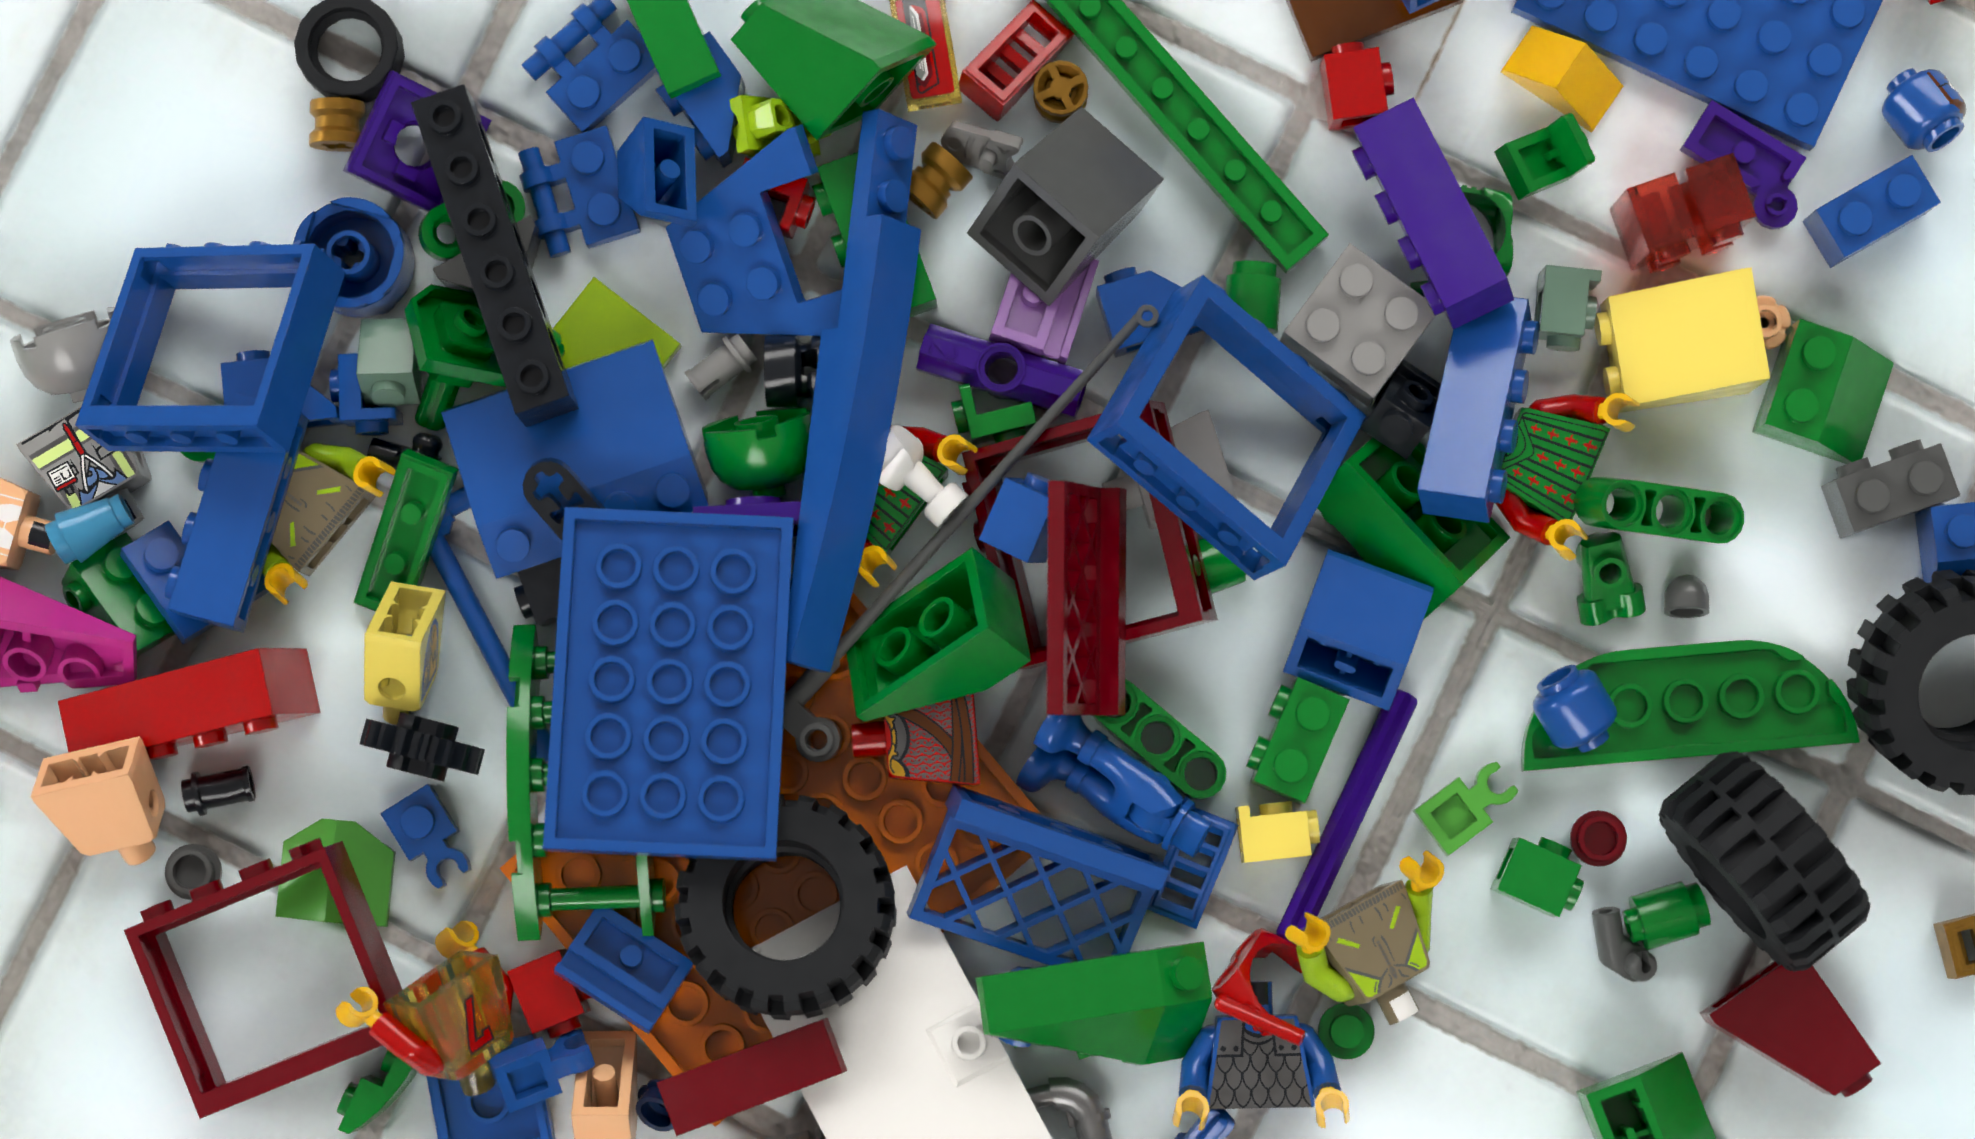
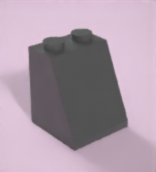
M1080 107L1014 163L967 234L1050 306L1140 213L1164 178L1089 112Z

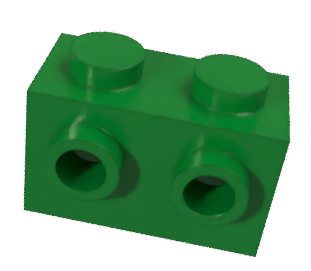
M1299 677L1293 681L1290 688L1281 684L1268 713L1269 716L1277 719L1268 739L1261 736L1258 737L1246 764V767L1255 770L1250 783L1300 805L1306 803L1350 699Z

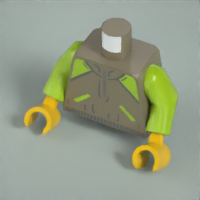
M313 443L299 451L262 572L265 576L264 585L273 596L284 605H287L289 601L285 598V590L290 584L296 582L303 589L307 588V580L298 572L309 577L374 498L383 496L384 492L376 488V481L384 472L394 476L396 470L376 457L366 456L351 447Z
M1428 850L1423 852L1424 860L1421 867L1414 859L1407 856L1400 861L1399 865L1401 872L1410 879L1405 885L1402 880L1379 885L1321 918L1306 912L1304 917L1307 924L1302 929L1290 925L1285 930V936L1289 941L1297 945L1296 951L1304 981L1334 1001L1343 1002L1348 1007L1366 1004L1376 999L1389 1025L1398 1023L1417 1013L1419 1008L1406 981L1430 967L1427 953L1430 951L1433 887L1441 881L1444 875L1443 863Z

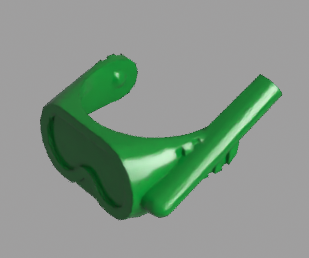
M1462 185L1460 188L1468 203L1479 210L1487 219L1493 234V251L1506 276H1508L1513 262V239L1511 236L1513 201L1511 194L1497 189L1482 187L1480 190H1477V187L1467 188V185ZM1429 281L1410 282V287L1424 296L1420 286Z

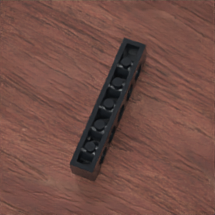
M462 84L411 102L516 416L526 427L579 409L474 99L465 85Z

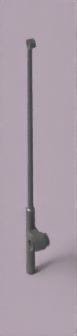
M1146 304L1137 310L1134 316L840 638L831 672L822 673L807 669L785 693L783 729L785 728L795 738L797 750L804 758L814 762L830 760L838 754L843 741L841 730L835 722L828 718L816 717L805 707V704L840 667V659L1134 330L1139 325L1144 328H1151L1157 324L1159 314L1154 306ZM1147 311L1153 314V318L1150 321H1145L1142 318L1143 314ZM817 730L823 731L827 736V743L822 749L815 748L811 743V736Z

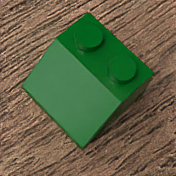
M1799 319L1786 329L1787 337L1781 344L1752 432L1844 464L1863 458L1894 362L1853 336Z

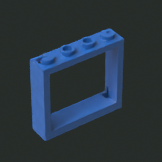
M298 240L294 244L280 245L253 241L249 245L226 246L220 243L209 242L204 246L181 247L167 243L166 247L135 248L75 426L108 451L289 453L345 271L327 255L325 248H319L316 244H305L302 240ZM292 287L254 405H137L176 289Z
M1201 275L1171 294L1159 315V321L1150 330L1089 434L1087 441L1250 578L1256 580L1287 565L1366 415L1352 404L1343 392L1334 388L1315 372L1303 357L1293 353L1271 334L1261 321L1253 318L1235 303L1222 287ZM1193 323L1322 432L1271 528L1140 418L1141 413Z

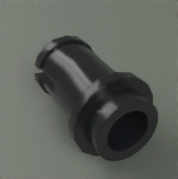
M248 765L239 769L200 776L198 771L192 772L190 779L181 781V791L186 811L188 813L197 811L200 816L206 815L207 809L244 801L251 802L255 801L256 798L254 780Z

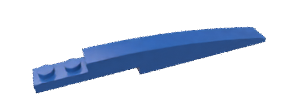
M881 109L864 111L862 115L838 327L821 330L790 590L786 662L822 673L831 672L856 582L876 499L900 379L921 229L906 223L917 125Z

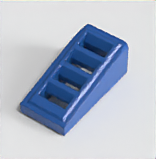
M1194 807V812L1213 823L1209 832L1221 836L1217 847L1204 842L1199 850L1200 853L1212 857L1209 867L1178 856L1180 850L1173 846L1166 852L1163 863L1169 870L1162 890L1154 891L1147 910L1197 929L1239 825ZM1175 866L1204 878L1201 887L1197 888L1170 877L1173 867ZM1165 887L1194 898L1195 902L1192 909L1162 898Z

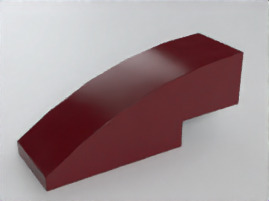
M828 1017L657 1082V1086L676 1136H679L848 1070Z

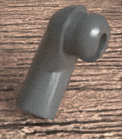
M1603 907L1592 911L1598 957L1601 963L1632 982H1646L1650 980L1657 970L1656 959L1643 946L1636 942L1632 943L1630 938L1623 934L1620 909L1617 907Z

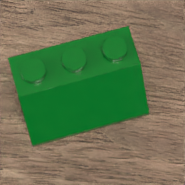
M1372 438L1338 468L1317 509L1321 512L1323 518L1333 525L1359 552L1361 558L1366 563L1434 587L1424 617L1425 619L1460 588L1511 537L1492 517L1490 523L1423 514L1417 488L1426 447L1419 442L1406 460L1375 438Z

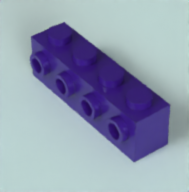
M1414 97L1354 126L1353 128L1360 147L1352 150V154L1366 181L1376 177L1382 192L1374 195L1387 224L1391 225L1397 221L1399 222L1405 237L1397 240L1410 269L1414 270L1420 266L1422 267L1429 282L1420 287L1434 316L1445 312L1454 330L1513 301L1514 297L1508 278Z

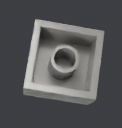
M1349 243L1284 330L1280 341L1292 352L1303 357L1311 366L1368 407L1435 316L1426 298Z

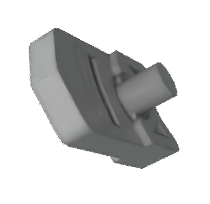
M959 121L952 122L941 138L942 147L960 163L978 168L986 174L1001 179L1005 178L1015 162L1012 156L1019 152L1023 143V138L998 130L990 131Z

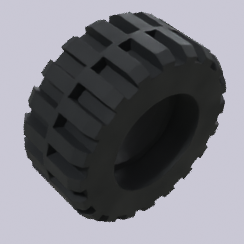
M1951 569L1934 571L1931 576V583H1926L1919 577H1916L1902 584L1905 592L1903 596L1896 600L1887 594L1876 605L1882 611L1881 615L1874 623L1865 619L1857 632L1858 635L1865 639L1861 650L1856 648L1850 650L1847 665L1857 672V677L1846 681L1848 698L1858 706L1852 714L1858 727L1869 736L1868 742L1912 780L1918 779L1926 787L1940 792H1944L1950 787L1958 795H1975V720L1958 727L1937 728L1930 725L1922 717L1919 707L1920 681L1925 668L1933 656L1948 643L1960 637L1975 634V570L1966 569L1962 576H1960Z
M1737 751L1719 754L1663 800L1658 815L1660 817L1659 821L1666 830L1665 834L1676 847L1680 857L1690 867L1702 886L1713 896L1717 904L1733 919V922L1762 951L1768 953L1777 964H1782L1786 970H1807L1867 920L1870 910L1869 897L1861 887V881L1856 873L1846 863L1843 854L1833 845L1825 831L1809 816L1806 809L1797 799L1793 798L1785 790L1784 786L1776 778L1771 777L1756 761L1752 762L1747 755Z
M780 794L777 858L783 856L807 858L825 869L834 880L839 892L840 914L830 938L814 952L793 960H776L765 957L751 949L743 941L734 921L733 906L735 894L745 877L766 861L688 858L690 861L686 871H679L676 889L679 892V903L675 904L674 908L675 920L680 927L682 935L680 940L684 950L696 967L695 969L716 993L726 1001L730 1000L738 1005L741 1010L756 1016L758 1013L771 1015L776 1020H790L791 1016L805 1015L807 1018L823 1015V1009L836 1003L841 1007L852 1000V993L862 984L867 987L877 975L875 970L882 958L886 959L892 945L890 938L893 927H896L897 909L894 899L895 890L887 864L881 851L874 844L871 835L861 824L856 825L849 819L846 812L834 805H831L829 808L819 805L816 798L799 795L798 801L785 800L783 794Z

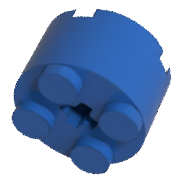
M339 198L330 201L331 203L323 206L316 212L310 213L300 224L293 244L298 240H302L305 244H316L319 248H325L327 255L345 271L333 312L352 318H366L390 312L407 292L414 274V251L410 238L383 208L361 198ZM359 249L364 254V258L361 263H354L351 268L344 262L346 255H356Z

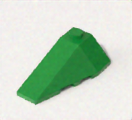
M1204 942L1170 945L975 977L984 1035L1039 1046L1057 1047L1076 1051L1079 1054L1121 1060L1123 1063L1133 1065H1147L1184 1058L1202 1028L1212 1001Z

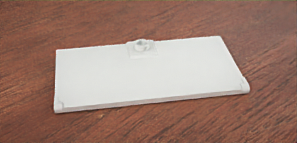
M907 865L890 874L895 890L896 927L892 929L890 938L892 945L886 959L882 958L875 969L877 975L867 987L862 984L852 993V1000L841 1007L837 1003L823 1009V1015L807 1018L805 1015L791 1016L790 1020H776L771 1015L760 1013L773 1038L828 1017L848 1071L800 1089L826 1139H1052L999 1038L984 1035L979 1000L941 929L908 917L906 912L917 884ZM840 901L768 940L757 944L751 949L765 957L776 960L798 959L814 952L832 935L840 914Z

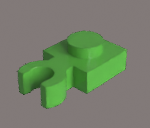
M1498 762L1483 766L1477 772L1474 786L1470 789L1458 777L1413 810V813L1446 856L1452 854L1493 823L1484 808L1490 804L1501 805L1508 803L1518 793L1515 785L1505 789L1501 794L1493 793L1489 789L1488 778L1500 768Z

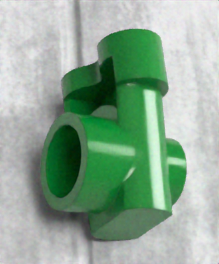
M1617 532L1593 533L1588 535L1587 540L1582 539L1576 549V561L1582 570L1583 593L1579 594L1576 598L1580 623L1586 626H1596L1604 624L1612 618H1631L1643 614L1646 611L1643 587L1640 583L1633 581L1621 535Z

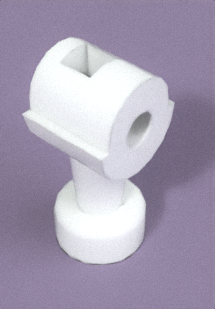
M896 424L892 425L888 435L879 482L894 491L901 490L904 485L928 503L924 510V515L939 528L958 510L969 495L956 483H950L944 488L922 463L924 453L923 444L920 439L916 438L904 427Z

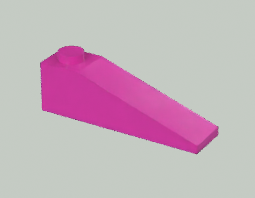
M0 576V687L17 686L20 693L36 692L41 684L63 682L70 688L75 689L120 685L137 679V644L135 634Z

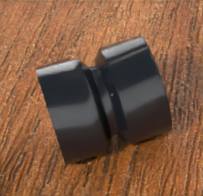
M797 335L765 336L764 385L767 407H798L804 398H809L813 404L816 372L804 375V367L817 369L821 336H812L808 343H801Z

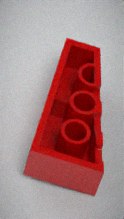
M256 648L58 701L68 753L140 736L150 761L178 755V746L194 743L195 748L214 746L228 742L227 735L242 731L245 732V735L264 733L278 729V723L321 713L307 648Z

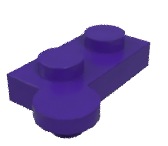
M1711 100L1683 143L1680 151L1755 196L1752 202V214L1762 227L1781 229L1787 226L1795 218L1798 210L1796 197L1787 187L1796 176L1806 157Z

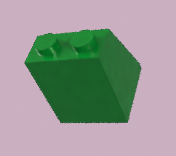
M756 0L742 13L741 19L745 23L730 39L816 140L862 120L864 111L878 109L937 45L929 35L859 0Z

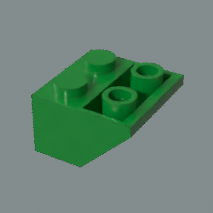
M1678 1052L1576 1091L1594 1139H1716L1683 1052Z

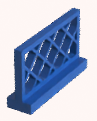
M955 784L952 785L945 802L948 811L906 912L909 918L1046 965L1084 960L1078 946L1107 932L1114 946L1111 955L1130 952L1155 890H1162L1169 873L1168 868L1158 855ZM956 829L978 835L985 853L955 866L948 849ZM987 839L1001 843L1002 845L991 849ZM1016 850L1030 853L1037 870L1007 884L996 859ZM1039 857L1053 861V863L1043 867ZM945 859L949 869L939 873ZM990 863L1001 887L970 901L960 876ZM1069 867L1081 871L1088 888L1058 901L1048 877ZM1091 875L1105 880L1094 885ZM954 879L965 904L943 914L925 908L932 889ZM1042 880L1052 905L1022 918L1012 894ZM1120 885L1137 890L1131 908L1109 919L1099 895ZM1006 897L1016 921L996 931L982 927L975 911ZM1093 898L1103 922L1073 936L1063 912ZM969 914L973 921V924L960 920L959 918H962ZM1057 915L1067 939L1046 949L1034 945L1027 928ZM1123 925L1119 937H1117L1114 929ZM1021 932L1025 941L1010 936ZM1072 949L1075 958L1063 955V953Z

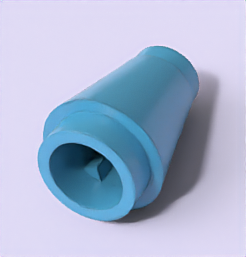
M117 494L111 498H105L55 513V520L46 524L45 530L55 551L65 564H69L76 559L83 563L123 532L126 527L134 524L135 521L124 499L120 494Z

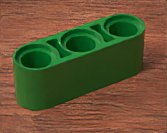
M1593 477L1580 485L1574 498V506L1578 518L1584 524L1597 528L1720 544L1734 540L1742 531L1744 524V511L1741 503L1734 496L1726 493L1629 479ZM1612 493L1614 505L1612 511L1608 513L1606 502L1608 496ZM1661 500L1663 512L1661 518L1658 520L1656 517V508L1658 502ZM1709 508L1711 511V520L1709 525L1706 526L1705 515L1707 509Z
M1125 679V693L1130 700V708L1125 716L1109 718L1108 716L1091 715L1100 726L1155 772L1158 771L1171 781L1173 787L1190 799H1207L1222 789L1226 781L1227 771L1224 761L1220 756L1129 680ZM1161 723L1169 728L1173 741L1172 746L1167 752L1153 754L1145 749L1141 741V734L1147 725ZM1197 758L1205 759L1212 764L1216 775L1215 781L1210 788L1196 790L1186 782L1184 776L1185 767L1191 760Z

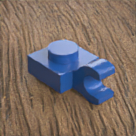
M582 1029L565 1033L548 1050L543 1038L539 1037L488 1057L509 1114L563 1093L558 1079L571 1074L585 1072L595 1066Z

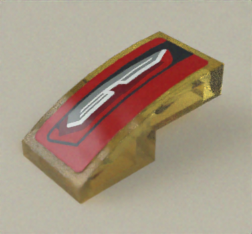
M889 0L893 18L929 35L937 44L903 81L908 112L962 103L945 0Z

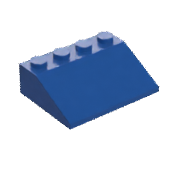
M653 339L566 368L579 409L526 427L516 416L507 389L441 412L475 523L496 579L561 557L562 540L528 503L523 492V481L527 470L540 459L555 458L562 460L575 472L606 509L691 513L693 512V507L709 506L705 484ZM542 471L536 474L540 481L535 490L536 493L541 497L551 493L562 504L559 510L552 512L559 520L564 515V507H570L583 500L577 492L573 494L569 501L563 496L558 488L563 478L557 472L550 477Z

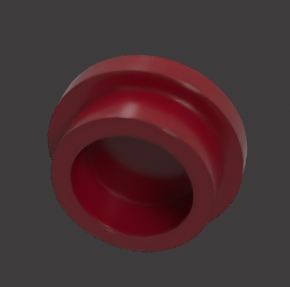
M1601 810L1587 812L1580 816L1571 828V848L1576 857L1585 864L1597 867L1610 865L1621 857L1626 848L1627 834L1625 827L1615 815Z

